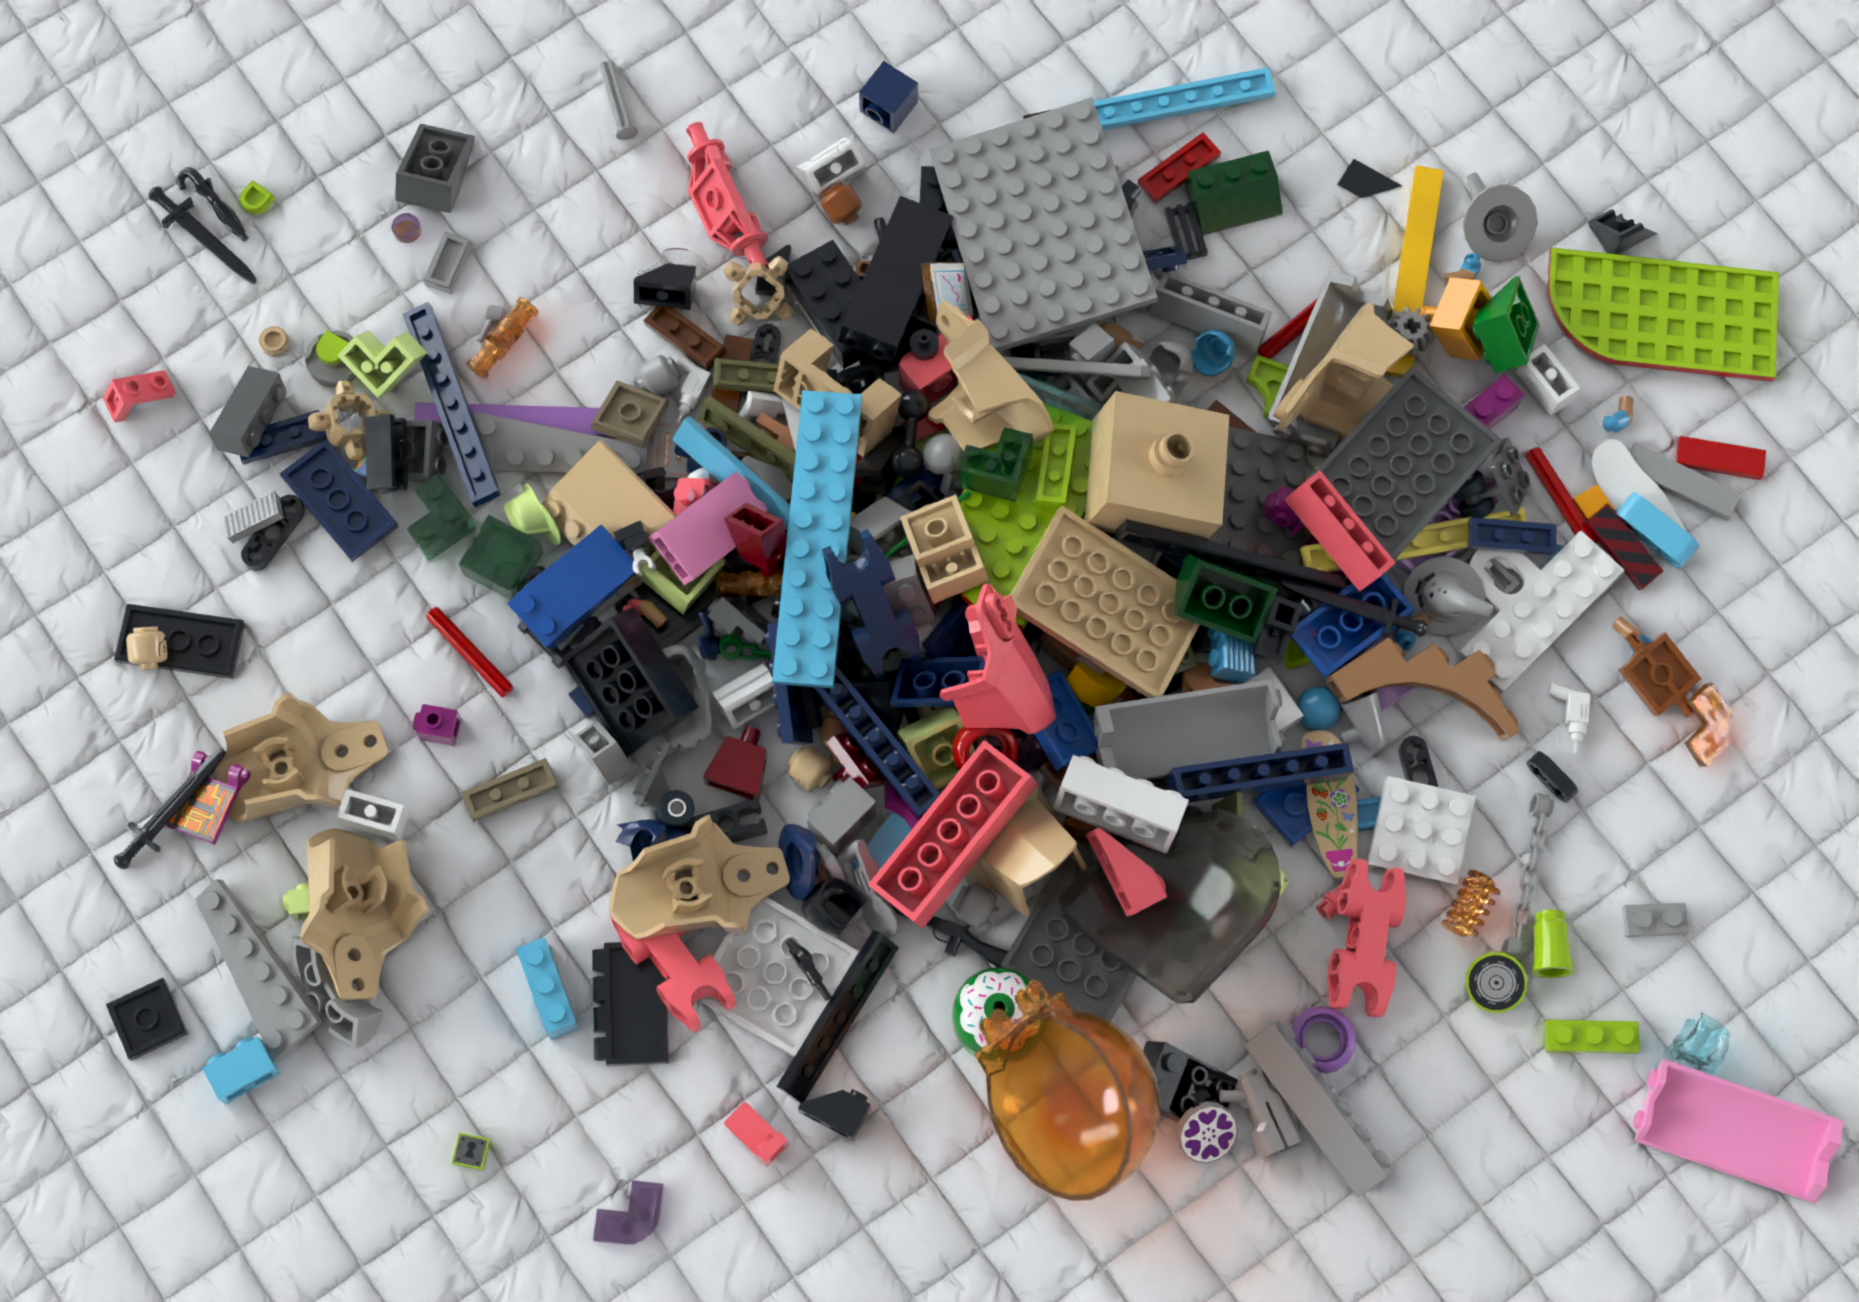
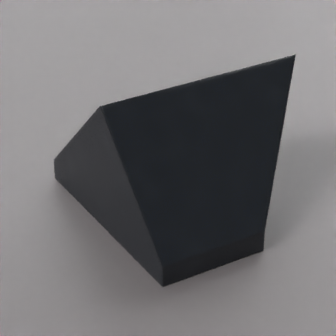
M1613 209L1588 221L1589 227L1608 254L1618 255L1658 234L1645 228L1640 222L1635 224L1633 219H1623L1622 214L1616 216Z
M898 670L886 672L885 678L879 681L876 680L874 675L849 681L896 738L906 708H891L890 706Z

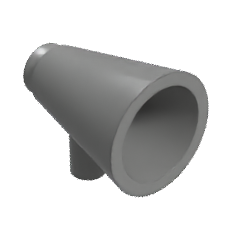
M1378 690L1357 695L1340 704L1354 727L1351 730L1340 733L1343 743L1362 739L1369 751L1386 746Z

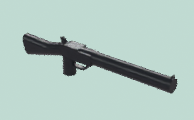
M889 903L891 907L895 910V913L897 915L909 919L906 915H904L901 911H899L896 907ZM933 916L926 924L928 928L933 930V936L936 940L947 944L944 953L949 956H956L962 942L995 967H1000L1009 952L980 941L967 931L970 925L963 927ZM935 931L950 936L949 941L937 938Z

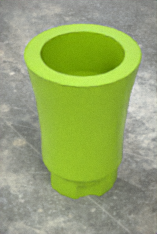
M1555 909L1542 910L1535 913L1532 975L1539 978H1563L1573 975L1575 968L1571 957L1565 913Z

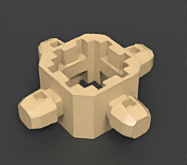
M781 256L775 257L768 264L769 269L760 262L751 263L743 271L742 266L732 261L724 268L725 276L731 282L736 281L733 285L734 303L738 306L735 305L729 319L737 326L744 324L749 318L748 314L759 320L767 319L775 311V316L787 321L794 313L793 307L786 300L782 301L785 297L783 279L779 276L782 277L786 272L788 262ZM756 275L762 276L766 281L775 286L776 292L762 307L754 305L741 292L750 279Z
M339 381L335 389L336 395L329 402L325 411L316 412L309 416V428L314 431H325L326 429L327 439L336 447L345 446L347 456L351 460H360L365 453L364 417L391 413L386 410L374 411L372 399L365 394H355L350 381ZM339 409V412H349L350 409H353L354 413H359V417H363L361 422L364 431H361V429H351L350 432H347V428H342L341 424H338L339 418L336 410Z

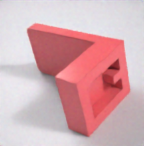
M162 370L112 379L103 400L113 421L120 422L125 421L133 405L172 398L176 391L166 371Z
M743 1102L724 1121V1125L766 1167L789 1145L788 1140L779 1131L776 1132L747 1102Z

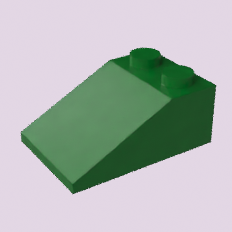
M1520 276L1512 278L1480 308L1472 324L1475 338L1477 340L1480 339L1484 347V359L1488 365L1491 364L1494 373L1528 364L1540 326Z

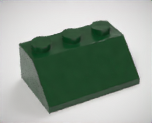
M1269 150L1187 172L1185 189L1189 201L1193 202L1203 235L1276 217L1283 213L1278 175Z
M1187 553L1176 580L1174 615L1256 644L1278 588L1261 579Z

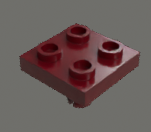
M849 733L834 735L826 742L843 765L838 772L833 774L834 782L839 778L845 782L851 777L863 789L886 784L887 780Z

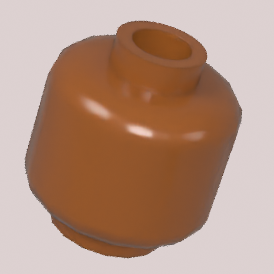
M839 182L822 193L823 198L820 201V205L831 223L838 224L843 222L846 226L859 218L857 212L862 208V202L850 184L842 185Z

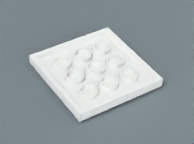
M766 897L751 909L746 933L728 932L713 956L714 960L723 970L726 981L736 998V1006L731 1010L725 1009L713 997H703L699 1001L795 1057L829 1000L825 1001L816 986H811L805 973L801 971L790 954L785 942L788 939H792L810 952L815 968L823 977L822 983L831 996H833L859 954V951L818 929L809 921Z

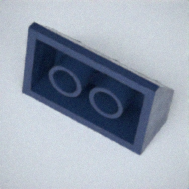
M983 656L922 658L923 661L914 664L911 658H902L890 706L891 708L955 706L953 699L945 701L940 698L941 690L969 682L968 671L984 670L985 661Z

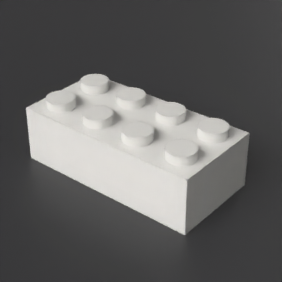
M1073 755L1060 786L1053 810L1167 854L1189 800L1183 798L1176 791H1165L1154 787L1148 780H1136L1126 776L1124 772L1117 768H1106L1098 765L1089 757Z

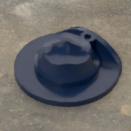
M787 824L783 827L778 842V848L783 852L790 876V881L786 888L795 899L803 900L811 895L815 884V876L819 872L820 854L816 849L817 839L808 829L796 824Z

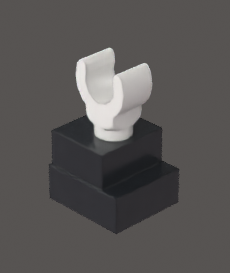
M641 520L613 532L617 543L623 549H627L633 556L632 566L638 576H642L640 567L643 563H648L653 571L656 570V564L646 554V552L655 549V547L648 538L651 536L648 527Z

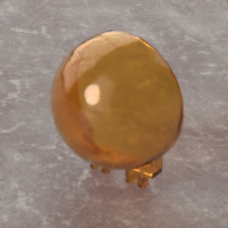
M1031 980L1025 987L1026 990L1020 989L1014 996L1015 1003L1018 1004V1008L1023 1015L1012 1023L1007 1016L1008 1014L1003 1009H995L990 1018H984L979 1024L980 1032H982L987 1045L974 1055L986 1074L987 1099L992 1122L1003 1148L1016 1167L1032 1183L1053 1196L1067 1200H1092L1122 1185L1145 1161L1157 1136L1161 1114L1160 1091L1156 1075L1141 1047L1121 1027L1099 1015L1073 1010L1062 991L1049 996L1041 982Z

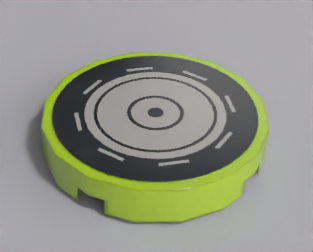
M1489 951L1470 963L1466 972L1465 986L1470 999L1479 1008L1488 1012L1503 1013L1515 1008L1523 1000L1527 991V976L1523 966L1514 956L1503 951Z

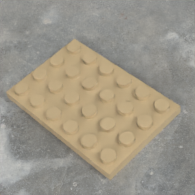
M1061 506L1056 511L1010 594L1017 607L1018 615L1147 698L1163 696L1200 624L1174 615L1176 579L1064 506Z

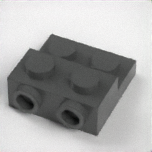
M433 420L406 421L408 480L413 482H440L441 475L446 471V461L442 457V446H445L448 442L442 423Z
M741 597L717 598L707 610L709 613L708 617L714 621L713 626L724 635L728 633L730 635L742 634L744 638L754 645H757V643L766 644L765 634L768 631L767 623L770 622Z

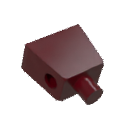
M746 502L724 518L741 558L759 567L763 576H773L779 571L778 564L785 560L787 537L784 522L782 519Z
M745 726L740 740L726 736L704 773L705 785L749 800L756 798L760 800L767 762V750L757 746L762 732L757 728Z

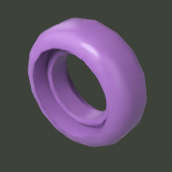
M1317 1006L1306 1009L1295 1018L1291 1025L1296 1035L1294 1040L1301 1049L1303 1047L1307 1049L1304 1038L1305 1032L1311 1025L1325 1023L1332 1026L1338 1033L1340 1040L1336 1053L1325 1058L1317 1057L1312 1053L1311 1055L1315 1060L1313 1065L1320 1074L1336 1072L1350 1061L1355 1052L1356 1035L1353 1025L1343 1013L1334 1008Z

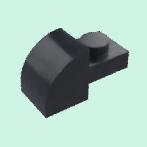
M1039 342L1022 344L1011 348V357L1071 361L1070 342L1040 346ZM1015 370L1024 381L1033 382L1047 381V376L1065 374Z
M1276 595L1258 641L1253 646L1251 655L1277 665L1282 664L1290 635L1296 631L1302 605Z

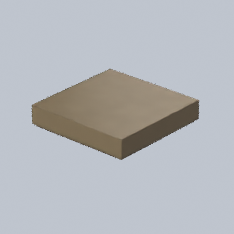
M617 380L592 420L591 429L644 449L668 409L669 399Z

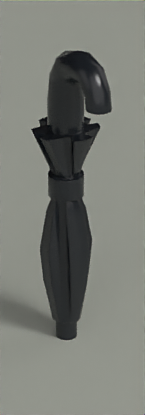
M191 167L181 170L176 177L179 189L182 191L186 188L185 179L189 177L195 184L194 188L196 190L194 192L207 199L213 206L218 219L237 237H240L243 242L247 241L249 237L246 235L240 219L233 209L220 200V197L214 192L211 178L205 180L196 169Z

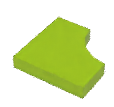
M1256 354L1246 383L1254 387L1262 396L1265 407L1263 418L1267 419L1289 366Z

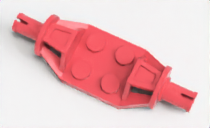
M702 122L690 124L686 128V132L694 147L687 155L689 163L692 164L688 193L709 238L731 250L734 256L745 255L749 264L761 262L769 268V263L761 250V247L766 244L768 236L766 232L761 230L756 214L747 211L729 173L733 166L724 152L725 146L723 141L720 139L709 140ZM740 232H742V233L744 234V235H742L741 237H739L738 239H736V238L733 236L734 234H737V233H740Z

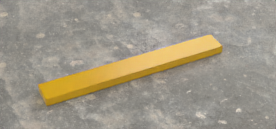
M1415 166L1391 319L1396 310L1402 313L1403 309L1407 306L1413 313L1416 308H1420L1419 315H1421L1444 170ZM1408 352L1385 371L1384 375L1402 378L1414 365L1415 356L1412 357L1410 352Z

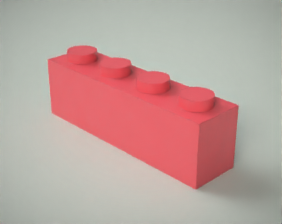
M1320 470L1284 499L1359 592L1396 563Z

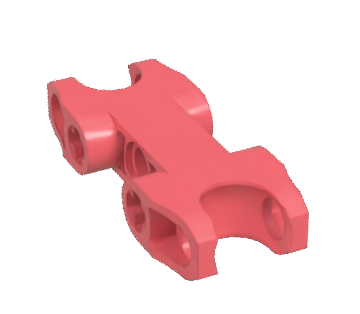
M1359 858L1350 860L1339 888L1337 902L1339 915L1349 917L1345 950L1337 948L1333 951L1327 974L1330 1008L1346 1009L1350 1003L1353 988L1357 985L1365 994V1011L1367 1016L1373 1018L1384 1016L1395 987L1397 969L1394 961L1386 960L1384 957L1388 927H1399L1404 917L1406 894L1403 869L1396 867L1387 869L1383 875L1381 887L1376 891L1368 881L1367 861Z
M610 914L611 922L619 935L622 947L633 962L638 964L649 957L666 981L658 985L656 990L671 1014L680 1020L690 1031L695 1033L701 1029V1021L693 1008L699 999L713 997L728 1010L736 1006V998L726 981L723 970L714 958L707 954L696 961L679 938L689 931L636 940L624 931Z

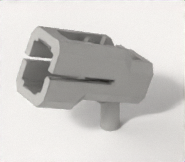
M1256 1069L1245 1072L1239 1076L1241 1081L1235 1085L1236 1090H1220V1102L1240 1103L1242 1108L1246 1110L1253 1125L1250 1138L1260 1160L1276 1155L1278 1151L1283 1152L1295 1147L1304 1141L1288 1103L1279 1091L1272 1087L1264 1071L1258 1073Z

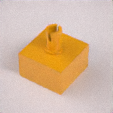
M1450 277L1438 307L1425 305L1421 310V316L1429 314V326L1450 357L1481 361L1484 347L1481 340L1475 338L1472 324L1478 310L1492 297L1479 280Z

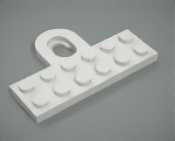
M1582 531L1564 546L1541 570L1523 553L1478 549L1474 553L1469 565L1482 579L1486 594L1485 601L1493 605V609L1498 613L1458 654L1462 658L1478 650H1481L1483 654H1487L1493 661L1494 671L1497 674L1489 679L1488 682L1503 694L1624 572V569ZM1496 559L1505 569L1517 572L1522 578V589L1515 594H1506L1500 591L1494 585V580L1484 570L1485 567L1490 569L1493 566L1489 560Z

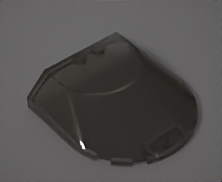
M1187 807L1167 854L1124 837L1118 840L1120 844L1161 876L1166 885L1165 893L1167 897L1127 917L1098 860L1058 898L1061 908L1090 942L1176 1004L1194 1003L1265 928L1274 913L1280 895V866L1273 846L1266 835L1247 819L1215 808L1213 813L1198 812L1197 807Z

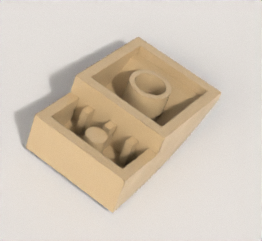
M956 494L900 516L933 604L990 581Z

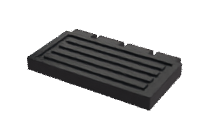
M725 565L717 578L684 615L644 582L634 589L639 596L638 599L652 602L667 617V620L659 628H656L644 615H640L661 649L677 645L700 628L703 623L699 612H704L705 608H709L717 598L741 597L744 595L737 580ZM630 593L613 604L618 614L623 612V607L628 604L627 601L634 598Z
M621 942L604 943V949L592 950V972H604V976L593 977V1002L605 1003L603 1007L593 1008L594 1033L606 1034V1037L594 1038V1060L606 1061L607 1067L669 1064L668 1008L656 990L658 985L666 981L649 957L635 964L622 947Z

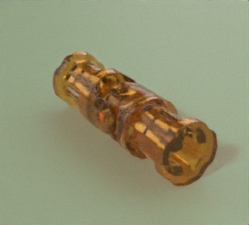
M518 298L516 306L508 316L505 315L501 318L496 327L481 343L482 348L472 360L469 359L466 363L468 368L479 377L486 379L489 376L488 372L498 360L502 361L511 347L524 333L523 328L531 318L538 315L539 311L526 299Z
M723 570L716 577L717 593L720 597H727L728 594H742L744 597L755 595L779 596L778 585L782 584L783 572L779 570L775 575L765 577L761 574V571L753 573L751 570H743L741 573H728Z

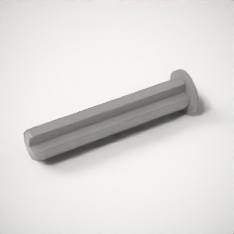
M612 60L604 61L600 64V70L618 128L616 137L619 140H628L638 134V129L632 125L615 63Z

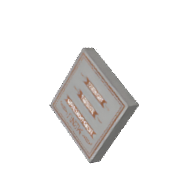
M659 422L649 439L647 470L664 467L666 471L665 481H678L679 478H688V458L674 453L677 444L672 440L682 423ZM699 424V425L702 426L704 429L709 428V427H708L707 425H705V424Z

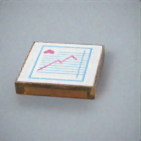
M928 262L921 264L929 321L936 322L939 304L943 301L956 305L966 317L969 315L974 319L970 285L964 262Z

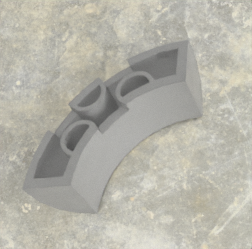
M300 936L292 937L296 976L301 975L306 990L304 995L317 1014L329 1026L327 1031L338 1040L354 1048L368 1043L379 1028L383 1010L372 1006L365 1000L351 1001L341 999L337 994L333 979L321 954L301 942Z

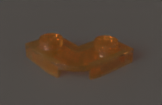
M1705 683L1687 701L1702 724L1684 743L1699 767H1707L1731 741L1730 738H1727L1729 733L1728 718L1733 717L1714 683Z

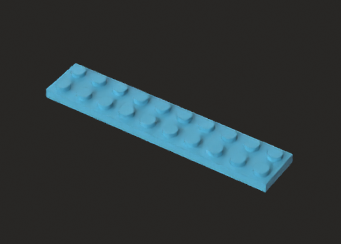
M802 390L772 677L773 684L834 689L842 604L839 605L827 579L822 549L830 546L838 560L846 563L862 410V394Z

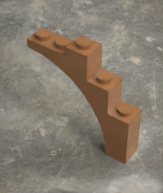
M1389 637L1324 679L1340 704L1361 693L1384 687L1409 686L1425 688L1450 696L1472 709L1488 723L1501 741L1511 738L1520 732L1517 727V718L1510 710H1506L1500 701L1501 695L1497 688L1488 683V680L1497 674L1494 671L1493 661L1487 654H1483L1481 650L1468 655L1450 667L1448 655L1441 647H1437L1434 643L1405 661L1402 648Z

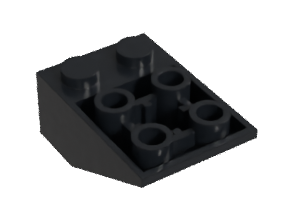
M1146 1041L1125 1098L1149 1111L1179 1122L1188 1109L1200 1106L1199 1103L1217 1102L1228 1108L1229 1103L1220 1102V1090H1235L1238 1079L1167 1042Z

